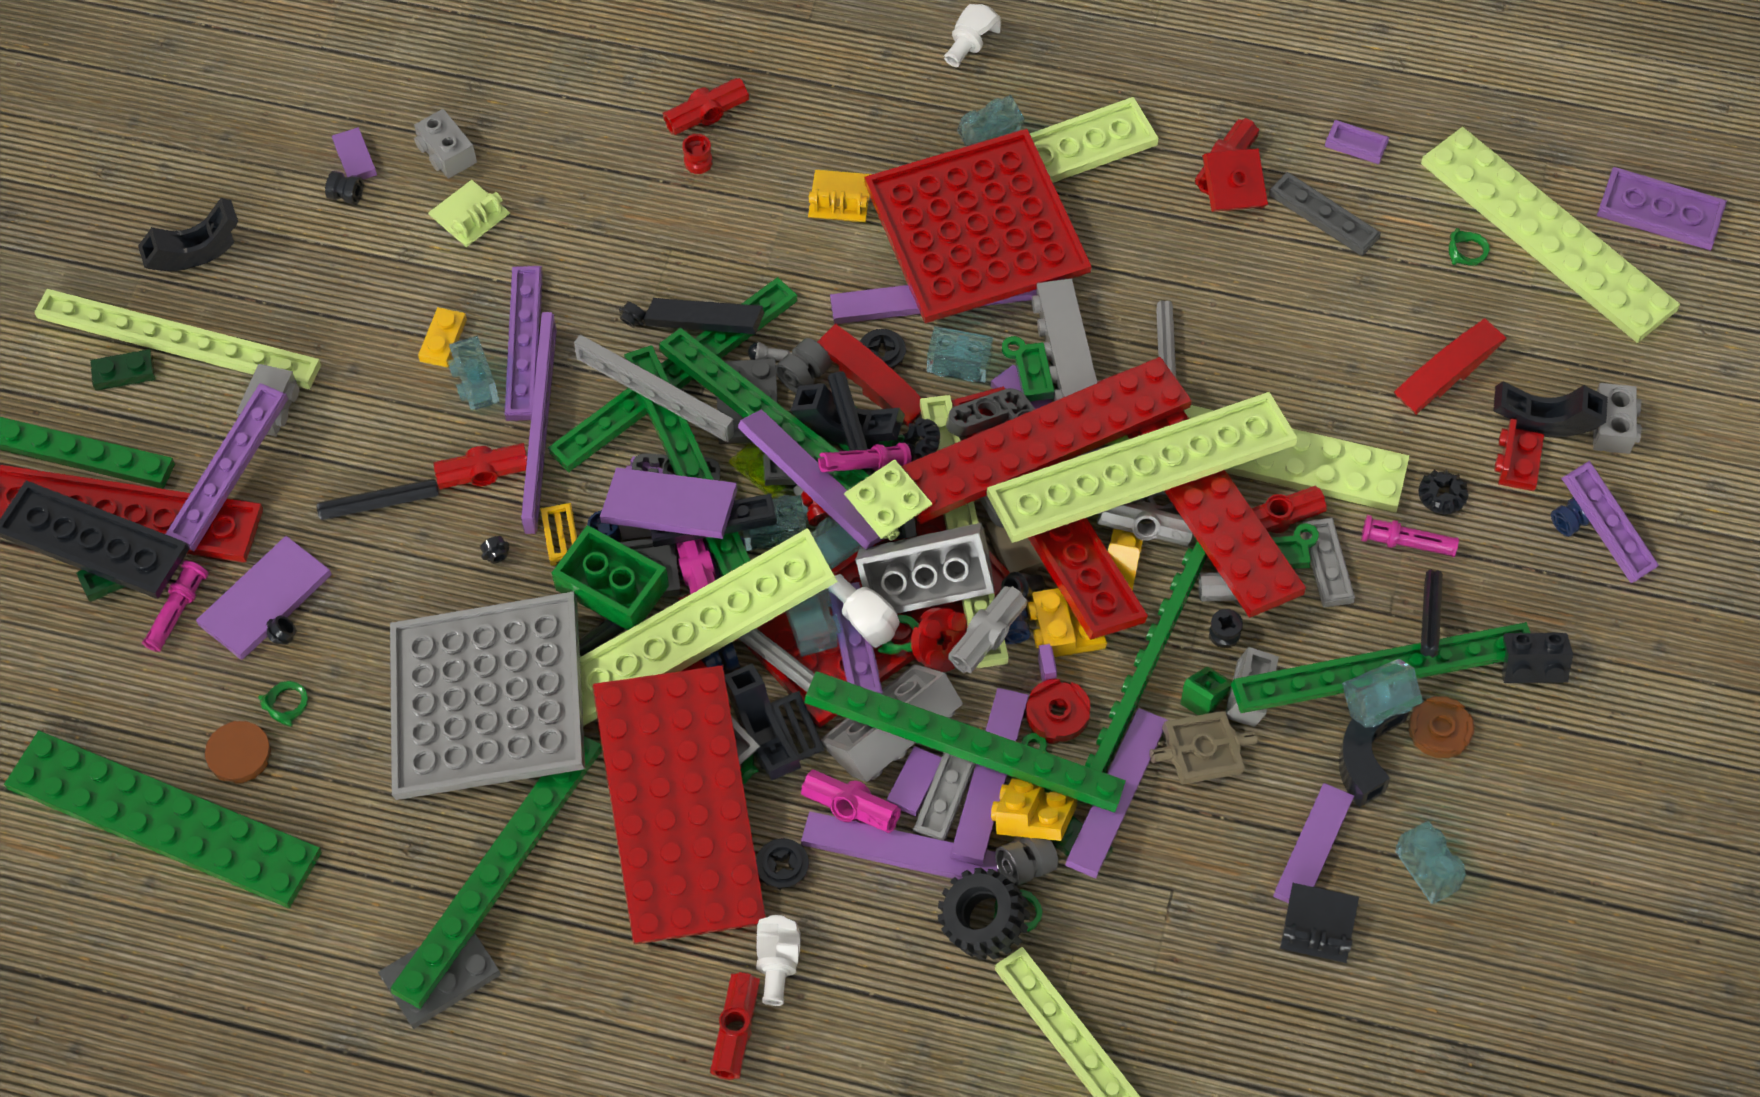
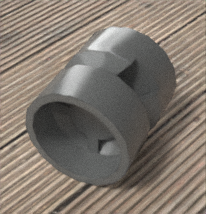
M805 338L792 350V354L786 355L775 366V372L780 381L789 390L796 393L798 386L812 385L815 378H819L831 367L832 362L826 350L819 343L811 338Z
M1023 837L1020 841L1015 840L997 848L995 853V860L1000 874L1007 877L1015 886L1033 880L1034 877L1038 878L1056 870L1058 866L1056 849L1052 841L1047 839Z

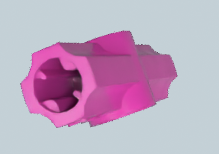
M703 538L675 543L680 557L678 561L685 585L689 586L690 595L715 581V570L708 550H705Z
M812 769L807 774L802 785L801 795L829 807L833 815L840 821L851 822L857 819L890 834L900 818L901 808L872 795L869 788L860 781L854 780L846 784Z

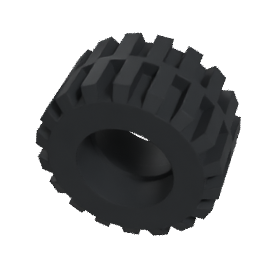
M975 868L974 874L966 870L961 873L963 878L960 880L954 877L950 881L953 885L950 890L944 888L942 892L945 900L938 903V909L943 912L938 915V921L944 926L941 928L944 935L963 952L971 957L976 956L978 959L986 960L987 955L992 959L1000 958L999 952L1001 951L1006 955L1012 952L1010 946L1013 943L1018 946L1022 942V939L1019 938L1020 933H1027L1028 926L1024 923V920H1030V912L1025 909L1029 905L1026 898L1022 896L1020 889L1003 874H999L993 869H988L986 872L983 868ZM985 899H997L998 911L995 919L985 928L971 929L970 916L974 907Z

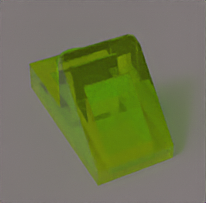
M750 442L729 460V464L764 494L771 493L773 499L788 485L765 486L763 454L765 453L753 442Z

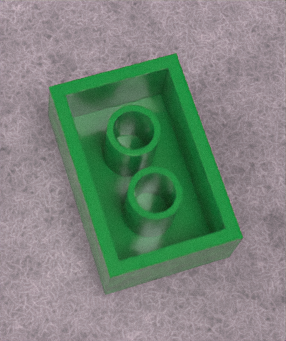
M588 525L551 572L556 591L561 594L574 591L579 604L626 630L643 622L669 587L667 570L664 566Z

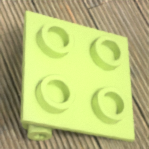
M470 180L428 212V214L465 247H468L508 216L510 212L500 204L503 200L497 192L493 194L487 193L473 180Z
M895 459L844 493L846 498L881 539L888 538L890 541L899 536L898 528L932 505V502Z

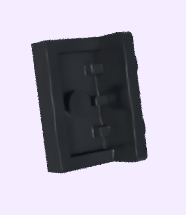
M1567 633L1504 634L1503 643L1506 650L1502 670L1504 683H1568L1573 651Z

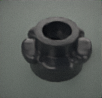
M629 301L626 302L624 307H619V312L622 314L620 319L632 328L636 324L639 326L644 325L643 318L646 313L640 307Z
M494 536L487 539L480 546L482 551L481 558L491 561L493 564L503 561L508 556L509 543L504 541L502 536Z
M279 615L275 619H269L266 623L268 627L267 636L273 643L288 645L289 642H292L293 636L296 634V627L290 619Z

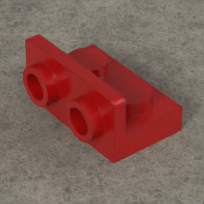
M1510 419L1508 428L1501 429L1498 446L1503 447V453L1497 454L1494 471L1499 472L1498 485L1535 491L1544 434L1516 429L1517 420Z

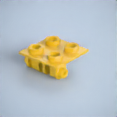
M815 170L812 191L809 192L810 206L808 218L866 222L869 193L864 184V177L872 174Z

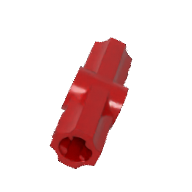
M735 78L712 90L702 87L695 90L687 102L663 112V119L672 135H677L700 123L712 125L722 118L725 111L748 101L749 94L740 78Z
M1238 119L1223 140H1217L1211 152L1249 149L1259 136L1260 129L1250 119ZM1203 166L1195 178V184L1201 192L1209 195Z
M524 443L493 450L488 446H476L469 449L465 456L433 462L438 487L443 489L466 483H472L475 486H487L494 483L499 476L526 471L527 454Z
M1315 485L1287 496L1282 494L1272 495L1265 504L1251 509L1267 532L1283 533L1293 523L1326 512L1327 505L1321 489ZM1273 512H1281L1284 515L1278 516L1273 514Z
M739 972L731 974L724 1010L719 1017L720 1028L710 1073L720 1079H740L747 1042L751 1037V1024L760 986V978H756L748 973ZM734 1021H739L744 1024V1026L737 1031H731L727 1028V1026Z

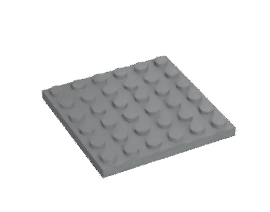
M574 591L390 623L392 796L395 800L585 769L578 607Z

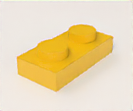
M437 307L418 354L420 362L449 367L467 321L465 313Z

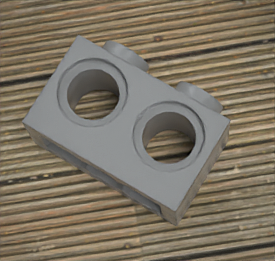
M1599 383L1597 392L1608 397L1606 423L1593 430V450L1630 454L1634 443L1640 442L1642 431L1641 424H1637V417H1639L1641 412V399H1637V386Z
M1248 647L1237 660L1233 680L1276 671L1279 657ZM1231 687L1225 711L1227 718L1255 727L1266 715L1267 709L1240 714Z

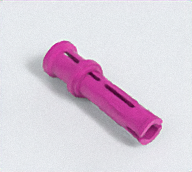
M898 443L892 447L877 444L867 450L822 452L819 455L821 458H818L820 471L824 473L867 468L878 471L894 459L900 466L910 463L911 451L906 443Z
M1369 514L1366 515L1361 535L1362 542L1372 540L1386 543L1389 548L1396 547L1398 544L1451 557L1456 556L1459 538L1457 537L1454 538L1403 527L1397 520L1392 522L1373 519L1372 515Z
M183 561L181 565L183 570L176 582L170 584L168 588L170 595L150 631L142 641V644L149 650L161 652L183 609L187 604L195 600V591L201 581L205 580L209 575L208 571L202 566L191 561Z

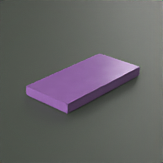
M1613 166L1597 216L1711 251L1727 200Z
M616 468L600 514L601 523L723 539L738 490L737 483Z
M285 536L197 618L196 622L198 626L239 659L243 660L267 637L268 627L266 623L269 619H275L279 615L288 617L332 574L330 569L289 537Z

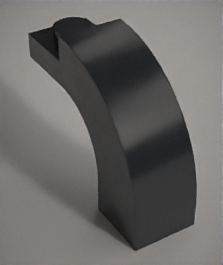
M220 198L208 216L201 223L189 229L169 231L151 227L138 245L144 268L158 271L186 270L206 264L225 253L234 244L231 231L238 223L232 201Z
M1502 381L1495 386L1493 411L1508 419H1516V429L1544 434V437H1568L1592 431L1606 423L1608 397L1585 385L1564 396L1552 398L1539 397Z
M825 384L798 386L790 410L794 416L816 434L833 442L848 446L832 392ZM856 408L868 449L879 444V441L898 439L905 417L900 408L876 410Z
M750 664L724 675L727 693L739 725L760 746L753 754L761 769H765L771 781L800 769L799 758L777 722L768 698L765 683L754 665Z
M1403 697L1394 703L1387 701L1377 711L1368 703L1354 715L1346 729L1339 753V771L1344 787L1349 794L1354 795L1353 801L1359 808L1382 795L1387 790L1390 777L1375 759L1372 744L1380 736L1407 720L1411 706Z

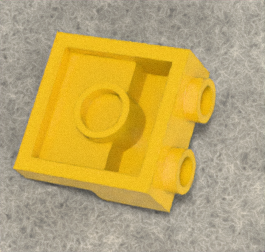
M1059 588L1032 593L1031 602H1027V612L1029 620H1035L1037 629L1033 630L1036 648H1039V645L1050 644L1054 657L1106 649L1107 642L1105 636L1092 640L1089 639Z
M1012 778L1009 785L1002 784L1000 801H994L992 804L991 819L996 821V832L998 835L1061 841L1076 810L1077 799L1055 791L1045 792L1043 787L1018 778Z

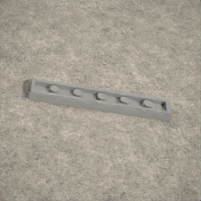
M581 334L574 341L576 358L579 361L725 442H729L734 435L733 418Z

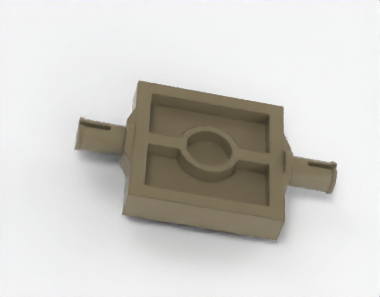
M1220 711L1165 721L1162 729L1167 741V747L1150 749L1149 755L1152 758V763L1171 760L1176 768L1181 785L1242 774L1245 766L1240 755V747L1257 744L1258 738L1254 730L1237 734L1231 727L1226 712Z

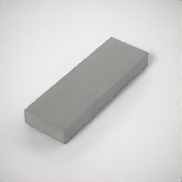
M1333 517L1302 522V524L1314 525L1319 532L1318 542L1309 548V555L1323 608L1354 603L1355 595ZM1303 532L1304 540L1312 538L1309 532Z
M943 753L914 826V834L946 841L976 765L975 763Z

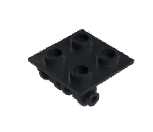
M1292 883L1280 949L1347 963L1348 954L1352 946L1351 938L1359 897Z

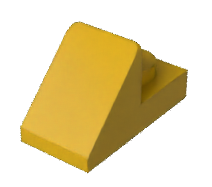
M1113 528L1108 553L1133 591L1143 540L1138 539L1134 533Z

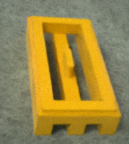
M571 503L540 508L551 566L557 565V562L567 552L560 512L566 511L572 545L577 539ZM549 514H554L560 553H555L548 518Z

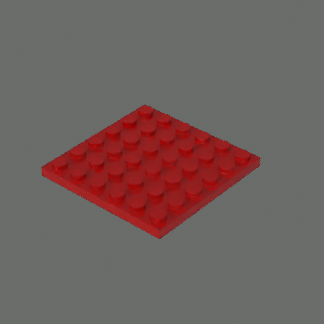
M1028 129L864 177V184L925 324L1036 290L1037 283L1072 279L1091 273L1092 266Z

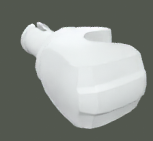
M969 4L956 22L955 29L952 31L955 43L944 55V59L949 65L958 67L968 52H979L983 47V41L980 36L987 31L1000 34L1001 17L993 8L983 4Z
M841 574L836 575L835 578L838 582L827 589L844 603L842 615L850 620L854 628L871 646L876 648L889 642L894 637L900 623L892 605L868 587L856 589Z
M771 915L767 918L759 919L757 924L756 948L758 960L756 969L765 974L762 1003L770 1006H781L784 1004L785 978L796 973L800 954L801 932L795 921L781 915Z

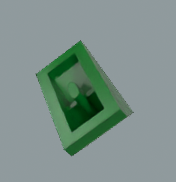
M1207 666L1186 679L1183 685L1180 705L1196 715L1213 713L1230 691L1232 681Z

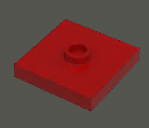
M1259 148L1211 152L1202 155L1212 212L1261 208L1268 205Z

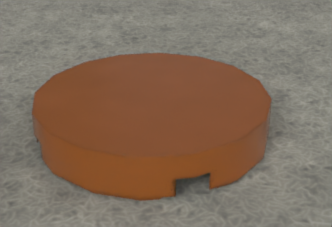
M1433 696L1414 707L1408 722L1409 735L1414 745L1424 754L1434 758H1451L1460 755L1469 746L1474 734V720L1471 714H1468L1464 709L1465 706L1459 701L1447 696Z
M233 721L221 726L210 736L205 748V759L210 771L219 780L233 781L234 783H244L255 779L265 770L268 765L269 755H271V746L266 733L258 725L248 721Z

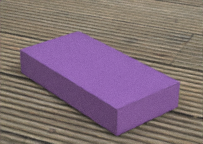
M1335 120L1326 139L1325 147L1380 164L1390 137Z
M359 127L332 135L333 143L347 177L354 175L364 180L377 175Z
M914 746L886 801L901 808V811L916 817L926 799L942 757Z

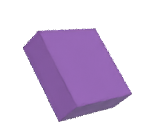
M1050 644L1039 645L1038 664L1042 682L1056 679L1057 669L1052 646Z

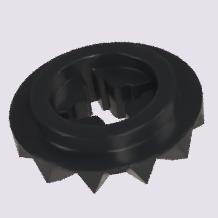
M876 329L865 334L860 340L863 345L882 359L891 369L894 370L898 363H903L906 345L898 333L889 329ZM881 343H884L886 350L883 357H880L878 352Z
M918 418L916 423H909L907 433H902L904 441L901 443H906L909 446L911 462L936 452L939 447L940 430L937 424L930 419Z
M1434 469L1431 474L1424 475L1418 489L1419 498L1424 506L1439 514H1452L1461 510L1469 496L1467 482H1463L1459 474L1449 473L1448 469L1443 472H1437ZM1450 486L1449 493L1445 492L1437 497L1439 487Z
M781 838L768 842L761 848L756 858L758 875L767 886L771 885L779 890L785 887L794 888L799 881L805 879L809 868L807 852L799 843L791 839ZM789 857L788 865L790 869L783 868L780 872L776 873L777 864L775 861L783 862Z

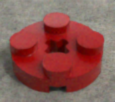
M929 609L920 617L923 619L919 627H914L911 636L913 655L918 662L923 663L927 668L948 672L955 669L954 664L949 660V653L966 634L967 620L964 614L951 609ZM942 632L944 635V643L943 645H938L937 639L941 638Z
M1049 679L1034 687L1029 695L1026 708L1027 722L1038 736L1046 739L1047 743L1056 744L1059 741L1064 742L1074 739L1089 724L1090 700L1086 692L1076 683L1071 682L1069 684L1060 682L1061 679ZM1052 706L1065 707L1064 715L1052 714Z

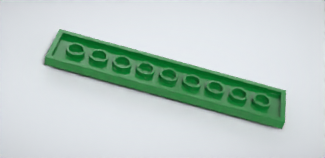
M39 730L4 783L5 787L12 792L289 909L322 854L320 847Z

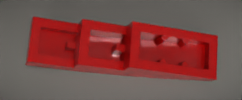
M1484 318L1420 367L1394 391L1395 396L1417 415L1436 396L1440 398L1459 379L1464 381L1507 338Z
M836 323L817 341L826 350L830 359L839 365V371L844 372L847 378L862 388L865 397L882 409L900 408L905 414L903 424L908 427L909 423H913L921 415V397L882 359Z

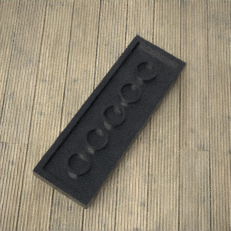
M27 480L0 518V538L155 599H159L190 549L184 541Z

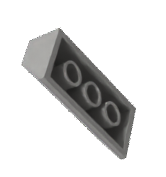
M982 523L875 545L867 550L861 548L855 559L862 587H868L877 592L892 605L896 613L995 592L989 550Z
M917 664L912 665L882 689L885 696L951 718L955 714V710L963 704L945 673ZM848 718L820 739L823 747L852 777L865 782L880 776L883 768L892 761L902 758L907 753V749L915 743Z

